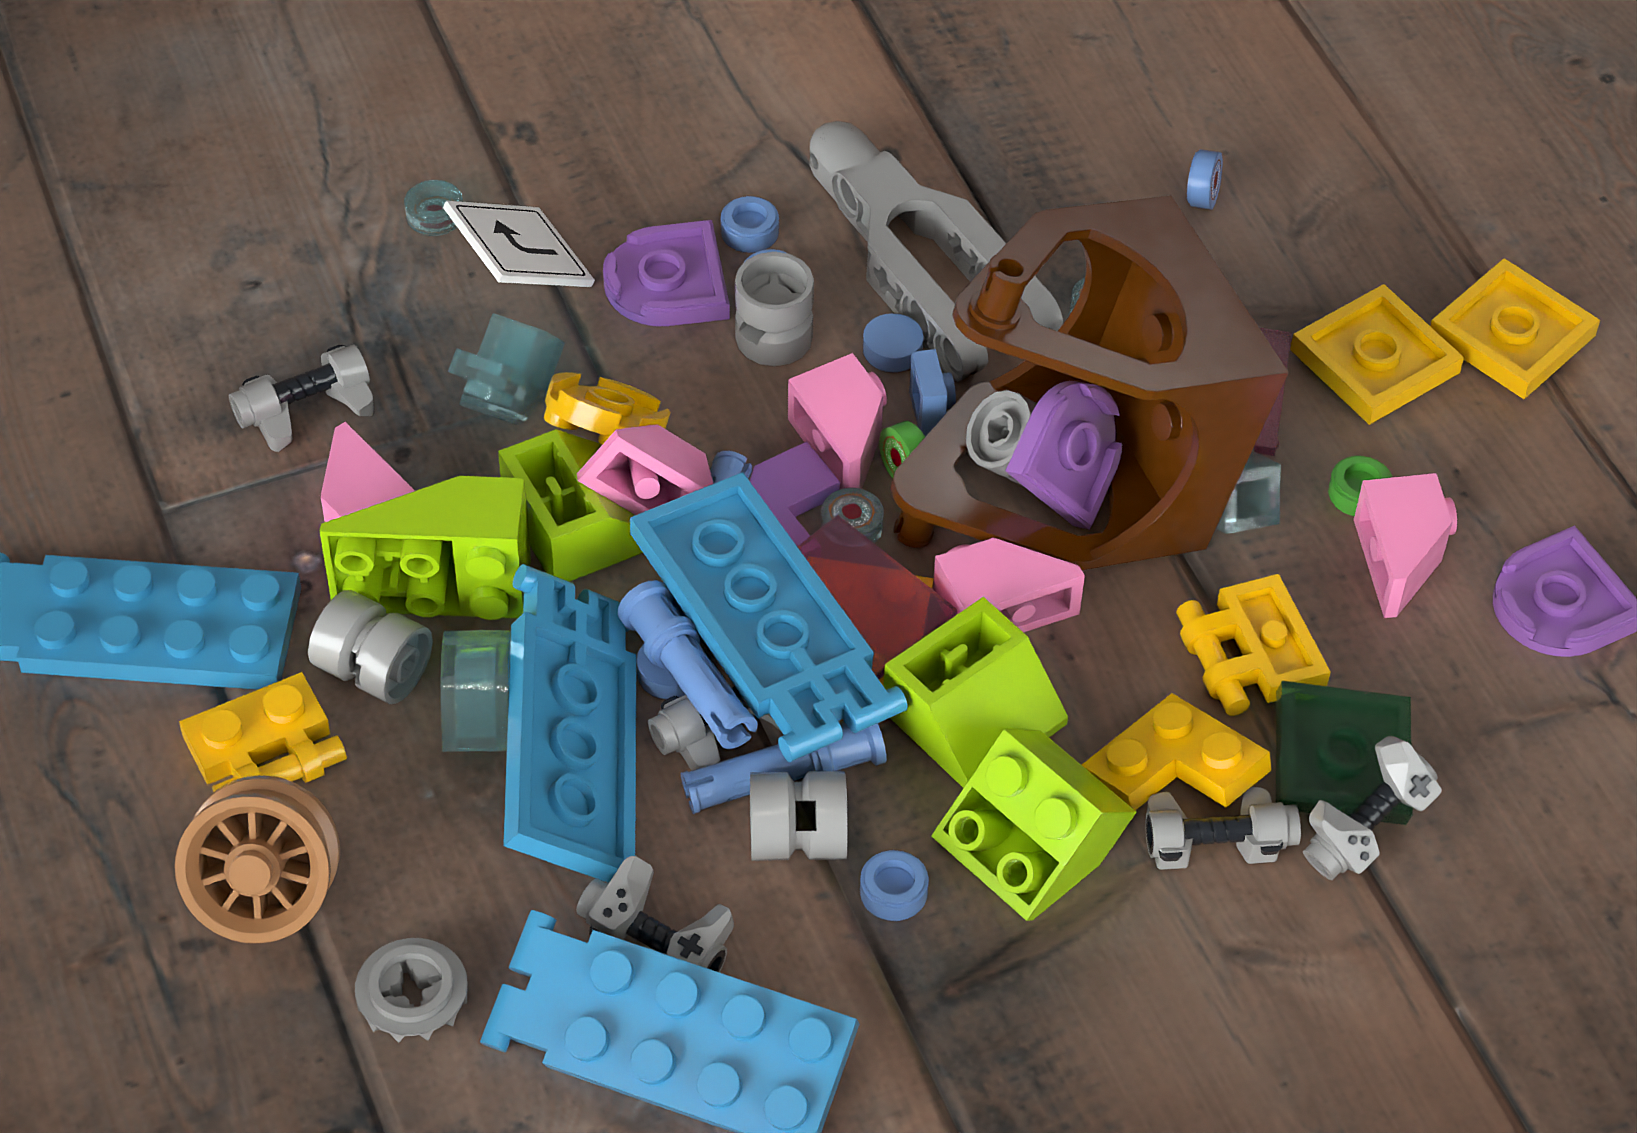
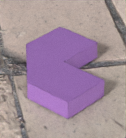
M806 441L755 465L750 482L806 560L821 561L820 547L796 519V516L840 496V481Z

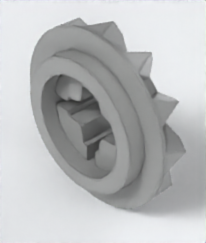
M423 938L396 940L376 950L361 966L355 982V997L358 1011H361L362 1015L367 1019L373 1032L382 1030L390 1033L398 1043L404 1036L420 1035L428 1041L434 1030L445 1024L453 1027L461 1006L467 1004V975L458 956L443 944ZM408 972L410 980L415 981L419 989H424L422 990L423 1001L420 1002L421 1006L414 1007V1004H410L406 996H400L403 992V973Z

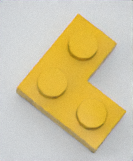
M1173 693L1081 764L1135 811L1146 803L1150 796L1157 794L1175 778L1181 779L1222 806L1228 807L1271 771V759L1268 750Z

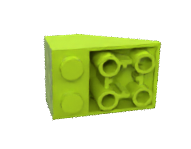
M457 476L327 521L320 526V537L331 600L343 590H353L381 604L386 609V613L414 614L420 617H434L437 615L469 616L486 620L519 618L523 614L524 592L513 587V579L517 569L522 564L530 566L531 563L524 478Z

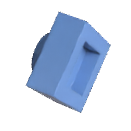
M936 349L913 351L911 354L909 393L918 428L925 437L944 417L946 410L951 409L956 403L953 376L951 372L942 373Z

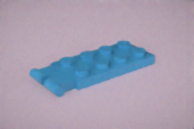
M743 472L630 517V535L686 616L694 623L695 629L757 719L770 714L784 734L778 738V744L782 755L788 762H792L841 740L843 732L838 722L841 719L845 721L853 733H857L907 710V700L902 690L897 686L886 690L871 670L874 657L873 650Z
M0 552V661L18 662L21 673L258 690L282 680L301 593L299 573L45 555L43 565L10 563L9 557Z
M522 564L517 569L513 579V587L524 592L523 614L511 625L504 847L605 882H610L623 861L630 856H635L636 654L626 651V632L630 629H627L618 617L619 601L588 589H584L576 600L575 585L573 583Z
M535 910L530 911L508 967L514 972L530 977L526 991L502 984L481 1037V1044L506 1052L510 1041L513 1040L546 1052L542 1063L547 1068L734 1133L822 1132L860 1025L856 1018L592 930L589 941L586 943L554 932L553 929L557 921L555 918Z

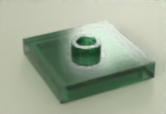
M1281 681L1276 691V803L1282 802L1283 805H1296L1299 812L1311 813L1316 804L1323 800L1349 816L1384 781L1375 745L1387 736H1394L1408 742L1412 746L1411 697ZM1400 802L1396 807H1393V810L1387 816H1384L1381 822L1407 825L1413 816V808Z

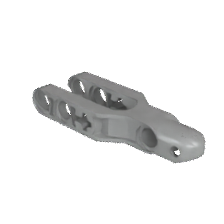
M842 121L824 123L815 130L810 139L809 165L813 176L833 197L844 216L868 242L866 281L895 314L908 316L920 325L923 331V347L925 350L936 349L940 367L945 373L951 372L954 381L959 382L969 377L970 374L973 375L980 372L988 364L986 347L968 339L956 327L952 316L955 303L888 228V225L898 215L914 234L934 240L970 282L1006 243L967 199L919 185L891 153L887 151L880 152L868 137L853 124ZM1034 276L1025 287L1021 298L1029 306L1033 319L1037 323L1058 331L1063 325L1060 308L1048 289Z

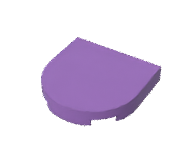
M712 220L652 226L633 231L627 235V241L616 248L613 253H608L604 260L603 279L606 297L615 310L632 321L650 326H675L730 319V304Z
M1065 381L1052 387L1035 406L1005 470L1073 526L1090 530L1118 468L1122 453V443L1115 442L1116 428L1114 415L1119 416L1116 402L1105 389L1094 384Z
M1575 525L1516 551L1505 561L1497 577L1493 590V607L1496 617L1509 635L1522 645L1537 652L1561 657L1579 656L1637 632V598Z

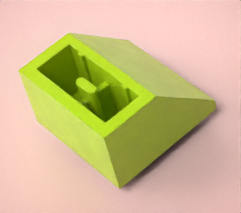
M555 429L499 450L500 477L524 478L530 546L546 573L570 582L643 552L630 535V517L635 516V514L578 482L577 473L602 444Z
M984 596L885 664L884 688L888 690L895 686L899 687L904 693L908 705L906 711L890 719L963 788L1003 729L1041 730L1050 737L1068 723V715L1028 636Z
M1003 729L931 837L1026 921H1032L1102 863L1137 812L1041 730Z

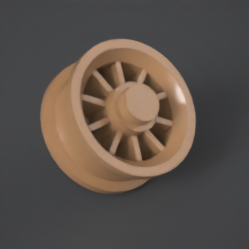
M249 776L231 781L218 788L203 802L180 839L175 857V877L180 895L196 919L222 937L243 943H267L283 939L303 928L321 907L338 870L340 860L338 832L330 813L319 799L292 781L274 776Z

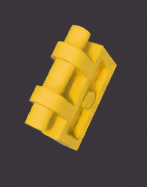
M1279 574L1221 588L1217 601V606L1220 610L1218 612L1206 615L1200 603L1196 600L1187 601L1177 608L1176 614L1183 626L1180 631L1181 639L1187 651L1198 656L1205 670L1202 677L1203 683L1209 695L1213 699L1220 700L1227 715H1239L1249 708L1250 701L1243 687L1252 684H1258L1267 703L1327 687L1331 671ZM1235 639L1243 656L1228 659L1220 643Z
M303 672L179 721L182 736L206 784L208 785L233 775V778L212 786L213 792L231 781L249 776H274L292 782L302 778L307 783L324 776V768L347 759L344 746L338 735L313 744V741L330 735L328 719ZM284 753H289V755L284 756L280 759L257 767V764L265 762Z

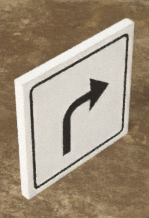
M459 201L445 202L443 209L498 282L592 287L595 279L539 207Z

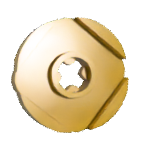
M572 372L557 373L551 378L545 398L547 407L543 418L553 426L567 430H578L581 427L600 434L598 442L602 445L616 429L655 424L666 429L671 412L668 408L658 412L661 401L640 389L599 377L597 386L578 385L581 374Z

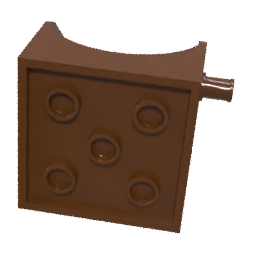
M1171 195L1046 209L1035 212L961 291L956 299L952 313L956 327L968 339L978 345L1025 361L989 382L970 386L895 470L890 490L893 500L901 508V512L895 521L893 532L899 533L897 539L904 545L921 548L931 542L935 525L982 541L997 538L1079 565L1081 570L1206 550L1289 373ZM1079 240L1082 243L1086 257L1084 285L1069 317L1061 328L1056 331L1037 323L1033 319L1029 306L1021 297L1027 284L1064 241ZM1065 381H1078L1098 385L1112 396L1119 411V416L1114 415L1116 428L1115 442L1122 443V453L1118 468L1108 488L1110 514L1108 524L1103 532L1077 536L982 502L969 495L964 481L957 474L954 467L968 451L966 445L967 426L973 412L984 399L995 392L1009 390L1038 403L1048 390Z

